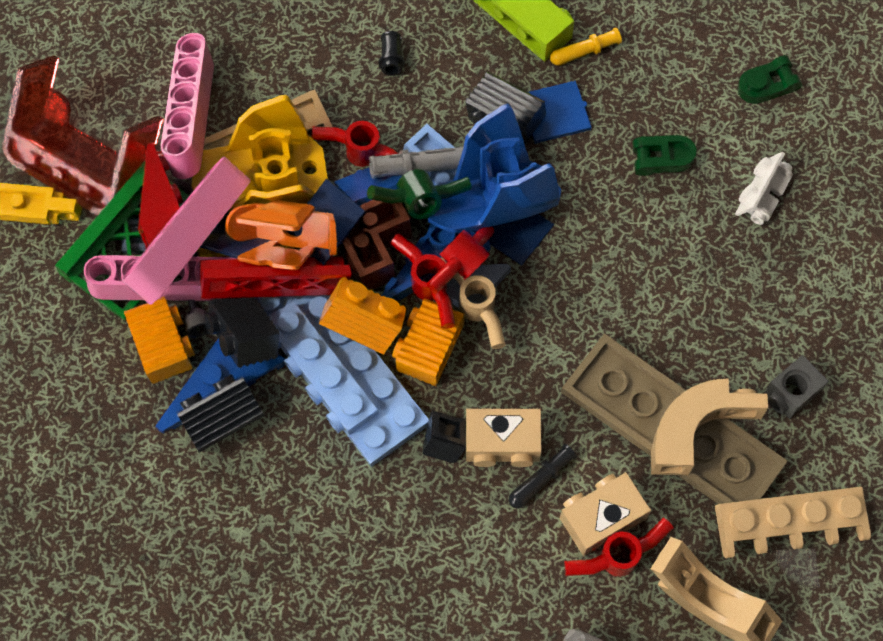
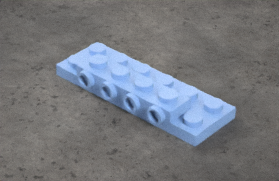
M330 295L255 297L258 303H260L261 308L263 307L264 312L272 320L273 325L275 324L276 329L279 330L278 349L281 348L288 357L284 362L295 378L302 375L308 383L305 390L316 405H319L321 402L330 412L326 415V418L337 433H340L342 430L346 433L371 467L427 427L429 421L427 416L376 351L319 324L324 305Z

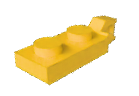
M0 183V220L50 225V223L59 224L60 219L80 220L82 207L77 203V199H67L64 193L56 192L54 188Z

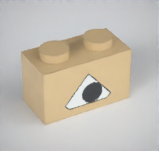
M466 409V462H474V465L478 467L495 466L496 462H511V465L515 467H529L533 465V462H540L541 409Z
M626 472L617 478L614 474L608 475L595 485V491L586 496L582 492L578 493L563 503L565 508L561 511L560 520L583 557L603 546L608 537L613 533L626 532L648 518L651 510Z

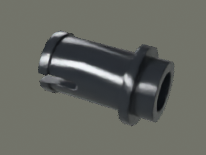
M386 31L381 35L382 57L378 60V64L382 72L389 76L398 75L405 66V60L401 56L402 37L396 31Z

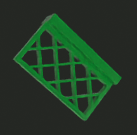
M145 161L55 265L60 276L70 283L73 282L91 297L93 296L88 291L86 281L80 278L84 274L86 262L94 256H99L101 252L102 255H107V245L111 241L126 239L127 254L132 256L130 239L141 238L139 231L129 232L128 221L133 215L140 214ZM179 188L184 203L189 195ZM124 227L125 233H119V231ZM104 274L105 280L109 278V275ZM93 297L124 321L126 320L124 311L137 307L142 301L130 300L122 309L112 300H101Z

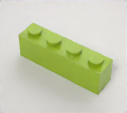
M473 0L544 62L550 58L554 50L563 47L572 39L574 28L572 16L566 9L559 8L551 0Z

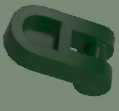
M782 55L770 63L745 71L739 79L737 91L742 100L747 103L758 104L795 92L801 88L802 82L797 74H793L791 70L792 63L789 57ZM779 75L781 81L774 83L771 77Z
M681 135L642 136L635 138L632 141L633 153L637 154V160L634 162L635 174L638 176H649L654 173L686 171L694 163L697 151L696 146L691 139ZM660 151V157H651L650 153Z

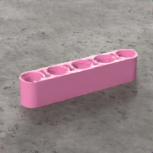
M198 33L186 34L177 41L161 140V151L168 162L172 175L178 179H187L196 175L201 168L214 62L205 38Z
M225 156L222 157L124 276L122 282L148 304L152 305L170 286L251 180Z
M100 255L89 259L84 266V276L90 294L101 300H144L122 282L124 276L140 256ZM191 257L178 274V276L183 278L177 282H172L159 298L165 296L166 300L175 301L212 300L201 299L200 260L236 258ZM102 274L110 276L108 279L104 281L94 280L97 276Z

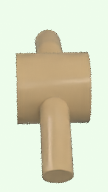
M457 273L453 278L461 286L459 298L461 313L464 314L466 319L471 321H484L491 348H503L506 344L498 316L494 312V284L484 276L474 275L464 280ZM472 294H482L487 300L483 303L475 304L470 302L467 297Z

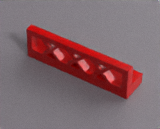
M308 257L297 270L273 268L269 265H255L238 261V259L200 260L201 299L331 295L342 277H346L348 281L350 280L351 268L350 265H344L343 257H331L326 265L321 264L315 257Z

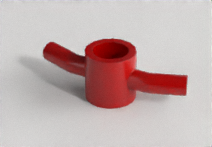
M356 121L347 130L337 127L312 126L313 140L337 141L345 144L347 158L355 166H369V163H371L369 161L370 156L399 154L391 147L380 144V135L377 127L368 121ZM358 142H368V143H370V144H368V145H366V146H358V145H356Z
M492 226L479 229L473 236L464 229L439 254L447 263L427 282L426 285L430 291L437 294L457 273L466 280L489 257L490 253L483 245L494 234Z
M398 233L392 239L391 245L410 259L413 264L411 266V282L415 295L422 300L424 298L430 301L435 300L441 328L449 329L454 327L456 324L452 303L446 292L447 284L435 294L427 287V282L420 279L424 274H436L445 265V262L436 255H423L418 247Z
M662 518L645 536L638 539L629 532L620 531L613 533L606 540L601 555L587 560L564 561L565 576L591 575L604 570L613 576H627L636 568L642 553L658 545L674 527L667 519ZM619 545L625 546L631 552V561L624 564L618 563L611 557L610 548L618 547Z

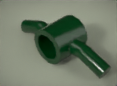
M415 169L405 173L399 179L397 189L371 185L367 190V197L371 200L390 204L404 203L411 217L425 219L434 215L440 209L442 199L470 191L472 186L468 177L445 185L434 186L426 171Z

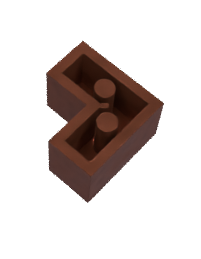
M372 200L360 205L366 213L339 246L348 265L352 269L356 281L366 286L368 290H374L387 284L392 277L395 278L394 264L386 248L392 246V239L398 233L406 239L412 237L410 218L402 203L390 204Z

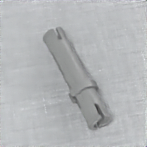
M464 146L421 152L400 150L399 154L370 156V174L372 179L394 175L403 176L405 173L415 169L432 172L458 168Z

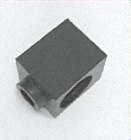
M802 355L774 378L764 393L768 396L769 405L777 413H784L791 419L818 396L829 381ZM793 384L797 386L801 391V395L789 393L785 385Z

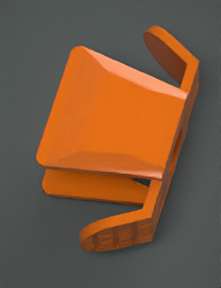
M274 200L267 204L255 202L234 208L226 219L225 227L227 234L236 241H247L255 238L270 240L238 255V261L297 270L312 255L316 247L329 249L330 255H336L337 237L334 215L332 213L315 211V207L311 204ZM302 227V233L299 236H293L287 232L298 231ZM280 245H283V246H290V247H296V248H302V249H300V250H296V249H292V248L284 249L283 247H279V246H280Z

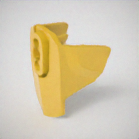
M280 95L251 106L239 117L235 131L227 146L203 150L201 168L192 177L191 186L194 191L212 167L225 156L251 180L228 210L232 211L238 206L255 202L263 204L274 200L297 203L309 202L322 183L328 179L323 148L308 135L305 124L289 96ZM307 168H314L316 170L313 174H307L304 171Z

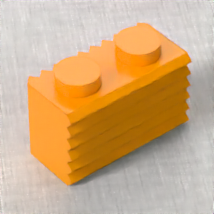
M342 277L324 305L319 324L384 355L402 329L406 307L404 305L400 306L392 298L374 293L372 289L368 290L366 286L359 282L348 281L346 277Z
M164 296L157 299L152 305L145 303L124 311L144 371L152 384L193 368L189 357L194 356L195 352L188 335L184 337L180 335L178 326L184 323L176 304L169 306Z
M424 298L420 308L414 307L410 313L407 322L410 330L406 338L400 337L395 345L392 357L396 358L397 371L437 386L464 326V314L453 310L456 325L449 329L441 328L437 303Z

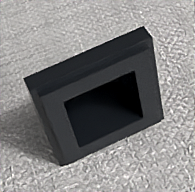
M432 410L423 443V454L455 463L466 448V420Z

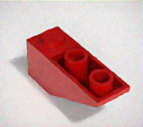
M153 142L148 144L146 150L138 231L146 249L180 208L179 204L183 203L176 183L170 184L165 173L169 171L168 162L162 151H156Z

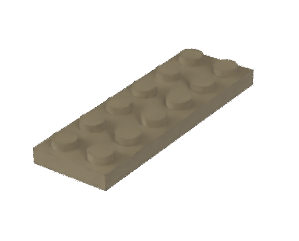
M603 334L561 389L562 394L650 456L653 439L664 413L671 403L686 391L606 334ZM716 419L703 424L695 431L693 441L694 466L689 475L678 476L717 504L756 500L762 498L788 460L730 420Z

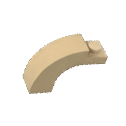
M729 379L706 381L683 392L668 407L655 433L651 449V474L689 475L694 466L693 441L695 431L703 424L716 419L761 420L768 409L767 394L756 393L753 389H738L733 393H729Z
M670 537L650 568L660 579L658 586L685 610L734 641H771L782 623L780 617L765 600L744 593L718 578L698 560L681 540Z

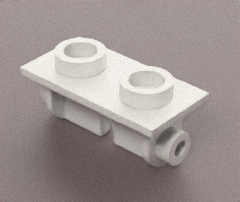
M784 152L770 158L765 157L757 164L753 172L756 176L752 183L741 193L739 197L741 203L735 215L739 216L748 212L752 215L750 219L758 225H762L764 221H769L779 202L777 198L770 194V191L778 197L781 196L793 176L792 166L789 163L781 162L785 155Z

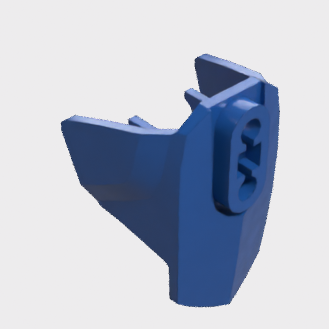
M509 104L502 105L475 123L465 137L463 151L454 179L438 184L445 185L468 177L472 190L442 199L440 209L434 215L428 217V222L440 229L458 233L464 229L470 231L524 219L545 212L559 204L561 188L557 183L555 169L550 163L542 166L530 161L517 119Z

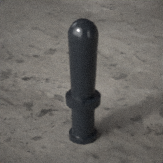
M564 444L556 455L549 461L543 460L541 462L542 467L510 493L509 504L516 509L524 507L552 478L557 479L560 476L558 472L572 459L575 460L577 458L576 453L567 444Z

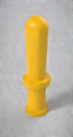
M613 28L612 31L599 36L595 34L589 35L587 40L554 50L550 55V61L552 64L560 66L592 52L595 54L601 53L602 48L622 43L620 32L617 28Z

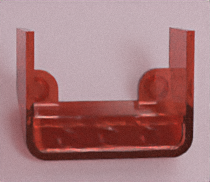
M53 55L18 67L2 142V149L6 159L37 180L54 188L57 192L64 193L67 198L77 199V203L80 206L99 215L145 161L148 144L153 142L156 148L163 118L155 116L124 130L118 153L69 124L71 116L70 103L61 92L53 88L59 62L58 57Z

